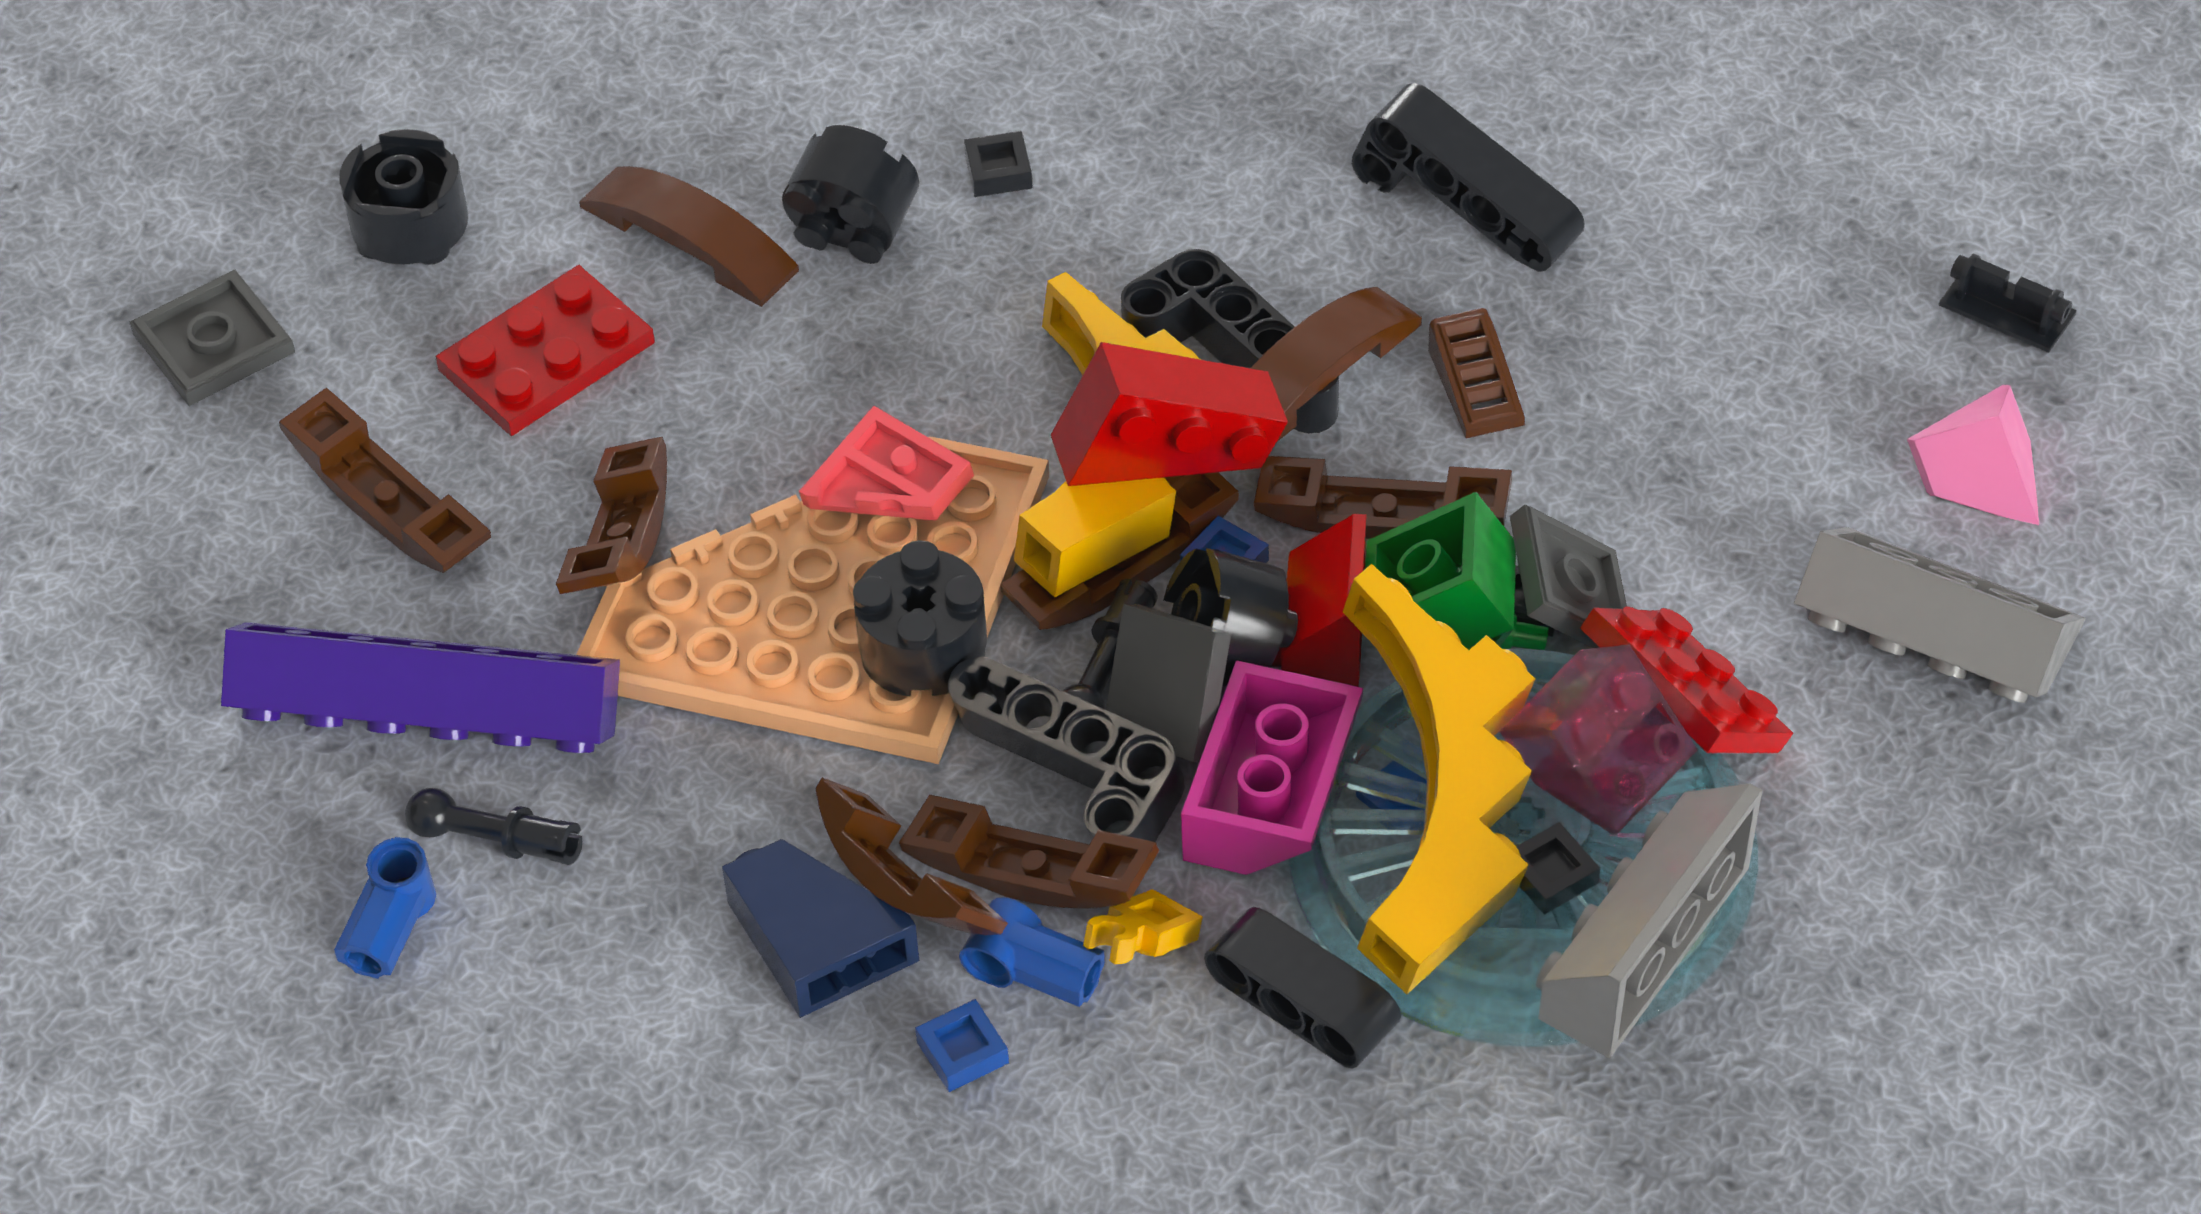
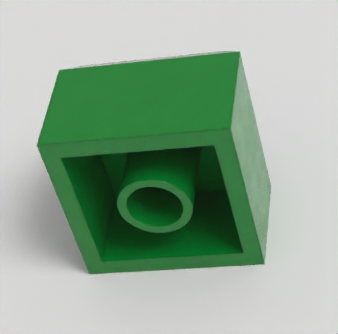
M1477 492L1367 540L1365 569L1372 564L1387 578L1399 581L1409 591L1413 601L1435 621H1441L1450 626L1458 635L1461 644L1468 650L1487 635L1502 649L1511 650L1512 647L1544 652L1548 638V627L1518 622L1517 615L1514 614L1516 572L1514 538Z

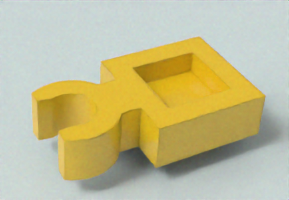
M1151 889L1133 896L1128 902L1109 906L1107 915L1095 916L1089 919L1083 947L1093 949L1100 945L1112 946L1109 961L1113 964H1124L1131 961L1135 951L1148 956H1162L1172 950L1197 941L1203 916Z

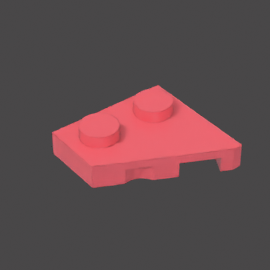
M873 406L799 490L803 505L810 509L936 521L974 477V473L968 460Z

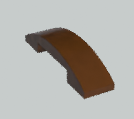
M631 166L616 167L579 201L580 208L624 232L635 224L710 265L714 269L715 282L760 307L799 272L798 264L775 241L740 213L705 191L658 171Z
M1376 286L1364 288L1338 298L1307 317L1277 341L1251 367V369L1268 371L1288 423L1277 442L1297 426L1298 408L1369 351L1382 358L1422 325V317Z
M327 387L279 421L281 431L322 481L354 513L406 555L433 570L445 573L491 538L490 529L451 495L448 494L440 500L370 439L367 422Z
M662 436L605 448L593 480L602 502L587 544L570 548L567 551L556 581L560 594L627 582L639 575L649 562L661 530L666 499L667 447Z
M1268 456L1260 471L1254 498V509L1256 512L1274 520L1315 533L1324 532L1352 514H1366V539H1371L1477 492L1504 526L1512 484V470L1449 466L1446 482L1329 476L1327 475L1325 459Z
M1219 472L1164 477L1170 486L1176 490L1169 537L1057 597L1051 595L1023 569L1000 584L1001 592L1039 630L1056 628L1089 617L1111 605L1121 580L1131 579L1132 585L1128 591L1130 593L1136 579L1149 582L1179 561L1180 554L1217 516L1223 518L1239 500V491Z
M821 778L815 790L824 826L839 857L865 888L879 899L897 909L945 927L969 934H1002L1008 922L973 890L925 873L921 879L889 849L901 825L869 795L826 778Z
M930 794L899 841L903 852L925 865L994 893L1039 905L1077 909L1103 908L1130 901L1159 852L1156 842L1101 830L1097 831L1090 844L992 824L985 806Z

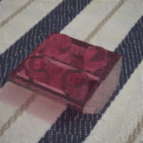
M1630 644L1579 650L1499 731L1505 741L1517 749L1524 763L1532 770L1530 778L1535 785L1609 833H1619L1698 750Z

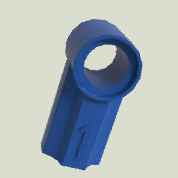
M395 837L384 840L375 846L368 855L366 867L369 878L334 949L338 962L347 965L357 974L376 979L383 975H391L417 919L428 913L434 905L436 890L425 852L417 842L409 838ZM409 878L406 881L394 883L398 879Z
M1006 897L992 900L989 906L1008 924L1001 935L971 934L959 955L960 962L966 971L974 978L998 988H1006L1013 981H1016L1078 1007L1084 1002L1087 1003L1098 985L1102 969L1105 965V951L1097 947L1087 949L1083 947L1084 942L1044 927L1035 912L1016 900Z

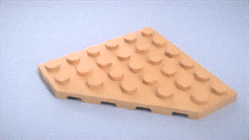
M929 436L928 438L968 460L974 473V477L936 521L810 509L803 505L802 500L800 501L795 494L750 514L751 523L723 535H720L717 529L671 548L670 558L643 569L634 579L607 585L576 655L620 659L618 696L939 764L958 716L949 693L932 696V689L910 690L911 696L897 695L883 689L868 676L863 668L858 646L853 598L854 586L863 574L879 560L893 553L900 552L906 544L912 541H929L938 550L953 554L965 561L978 575L984 591L988 638L1004 596L1001 592L1000 584L1011 577L1016 565L1014 554L1019 515L1040 502L1049 479V460Z

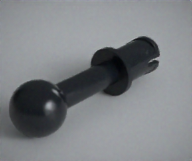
M1131 579L1120 581L1106 615L1098 618L1092 626V636L1098 645L1079 683L1068 686L1062 691L1105 709L1101 694L1112 674L1123 604H1140L1153 608L1158 599L1155 589L1142 580L1136 579L1130 593L1128 591L1132 585Z
M425 788L416 792L410 798L405 809V819L408 827L419 836L437 837L451 831L502 843L503 852L509 858L519 859L524 854L571 865L577 860L582 849V836L577 835L581 831L578 823L535 816L528 807L517 806L511 810L508 816H502L456 806L454 799L447 792L438 788Z

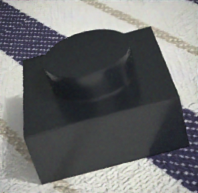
M1022 131L964 139L965 157L975 197L1033 188L1032 171Z
M1560 822L1516 846L1521 858L1529 864L1519 887L1544 915L1599 884L1601 868Z

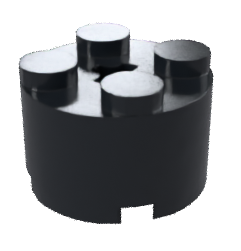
M832 125L826 127L821 136L817 137L815 133L806 146L782 194L784 210L796 226L794 231L795 238L802 245L817 250H824L828 243L848 248L855 258L869 264L878 263L884 252L892 244L918 191L919 176L912 162L904 154H902L898 162L884 151L888 143L886 140L864 129L847 125Z
M410 129L393 130L380 134V143L364 151L362 144L353 149L341 166L339 180L351 234L359 253L368 259L402 265L415 263L432 265L447 258L450 248L460 240L468 223V209L459 164L454 152L452 155L445 149L444 141L428 132Z
M912 541L906 544L900 552L888 555L872 565L855 584L853 589L854 612L863 668L868 676L883 689L904 696H911L910 690L932 689V696L949 693L948 680L951 672L959 663L969 658L985 657L987 628L982 583L972 567L957 556L938 550L929 541Z
M1206 548L1207 551L1194 549L1184 556L1173 572L1163 601L1173 603L1171 615L1231 633L1223 686L1227 687L1236 660L1269 668L1272 666L1279 649L1287 648L1293 642L1298 628V615L1295 611L1289 610V594L1284 569L1217 549Z

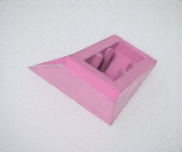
M2001 385L1907 439L1926 492L1930 496H1936L1997 516L2039 525L2031 441L2010 385Z

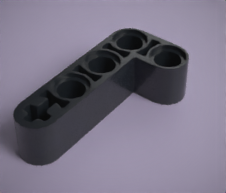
M1407 84L1368 123L1352 156L1353 170L1363 183L1368 184L1371 181L1381 186L1378 189L1379 191L1388 193L1408 174L1516 261L1538 272L1546 271L1584 230L1583 215L1571 200L1439 96L1420 84Z
M1189 249L1176 254L1131 281L1124 287L1121 293V317L1124 321L1133 325L1142 336L1147 338L1163 329L1180 343L1193 336L1223 364L1251 368L1277 341L1295 327L1218 256L1202 249ZM1339 376L1297 409V426L1294 428L1295 430L1307 434L1320 433L1335 424L1339 409Z
M974 657L956 666L948 680V690L966 730L981 739L1094 789L1083 811L1084 823L1091 840L1098 830L1106 831L1111 824L1127 820L1131 821L1129 827L1116 834L1156 842L1178 805L1185 789L1184 777L1179 762L1168 739L1159 733L993 659ZM1037 717H1051L1046 724L1040 727H1026L1031 720ZM1092 742H1107L1101 750L1095 753H1082V750ZM1159 766L1164 768L1159 775L1153 778H1137L1143 770L1149 767Z

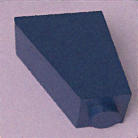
M783 839L762 848L748 850L737 857L736 860L722 866L729 906L800 1018L920 961L916 924L909 914L887 904L869 890Z

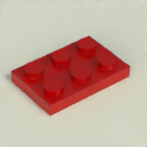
M578 264L435 357L438 370L512 437L653 345L655 339L651 326Z
M1629 606L1623 609L1593 608L1581 625L1580 629L1706 753H1778L1793 735V732L1776 717L1778 714L1777 707L1764 695L1748 690L1733 675L1735 672L1733 664L1718 652L1705 648L1691 635L1693 631L1692 625L1675 611L1667 608H1661L1660 610H1637Z

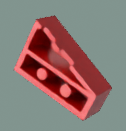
M1101 342L1054 427L1051 438L1067 485L1078 486L1262 468L1288 421L1268 371Z

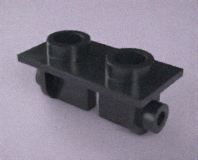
M1972 254L1969 258L1959 255L1950 272V277L1955 280L1939 301V306L2049 353L2077 312V310L2071 308L2072 302L2063 298L2064 292L2059 289L2052 290L2022 276L2014 284L2009 282L2010 271L1986 262L1976 254Z

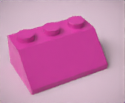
M1236 660L1181 812L1183 861L1248 875L1311 851L1363 698V688Z

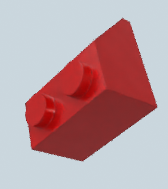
M1352 514L1289 552L1286 578L1289 610L1297 613L1298 628L1291 645L1287 648L1279 649L1272 666H1281L1283 671L1359 687L1362 632L1343 613V609L1354 578L1365 570L1366 514Z

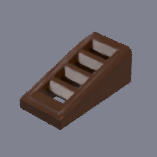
M1479 308L1433 319L1429 324L1428 351L1465 438L1524 426L1525 416L1500 341L1487 309ZM1479 358H1482V359H1483V360H1479V361H1475V362H1471V363H1466V364H1462V365H1457V363H1461V362H1466V361L1475 360V359H1479ZM1487 380H1492V382L1483 383V384H1479V385L1470 386V387H1466V388H1465V385L1474 384V383H1478V382H1483V381H1487ZM1499 398L1502 402L1501 404L1472 410L1471 407L1473 404Z

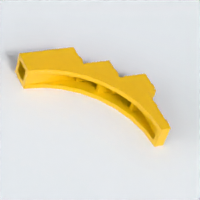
M1067 272L1047 280L1042 327L1065 349L1082 375L1101 342L1200 359L1191 349L1185 347L1165 329L1145 338L1133 325L1124 321L1100 301L1092 291L1087 290ZM1164 477L1068 486L1065 481L1054 493L1019 515L1014 562L1051 595L1057 597L1169 537L1176 490L1170 486Z
M1371 564L1354 578L1343 613L1376 647L1404 692L1420 734L1427 777L1425 826L1417 854L1401 883L1368 919L1357 949L1404 993L1408 994L1515 896L1529 866L1521 858L1519 850L1509 838L1503 834L1494 833L1489 828L1519 802L1532 772L1514 746L1504 740H1498L1494 735L1523 710L1536 678L1527 671L1525 664L1515 653L1502 649L1487 635L1468 650L1461 644L1458 635L1450 626L1441 621H1435L1413 601L1409 591L1399 581L1387 578Z

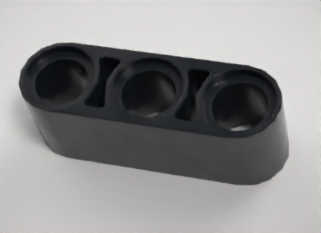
M1249 908L1214 943L1204 956L1208 971L1219 984L1346 1068L1358 1067L1401 1019L1400 1008L1395 999L1377 982L1262 908Z

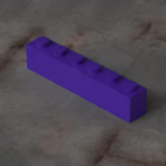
M245 622L225 629L221 706L242 708V718L248 720L277 721L281 720V712L303 714L304 724L315 727L343 726V719L367 721V730L376 733H405L406 725L430 727L429 736L436 739L465 740L468 739L469 731L491 733L493 734L492 743L503 746H530L532 738L556 740L555 749L559 751L590 753L594 752L595 744H601L614 737L620 659Z

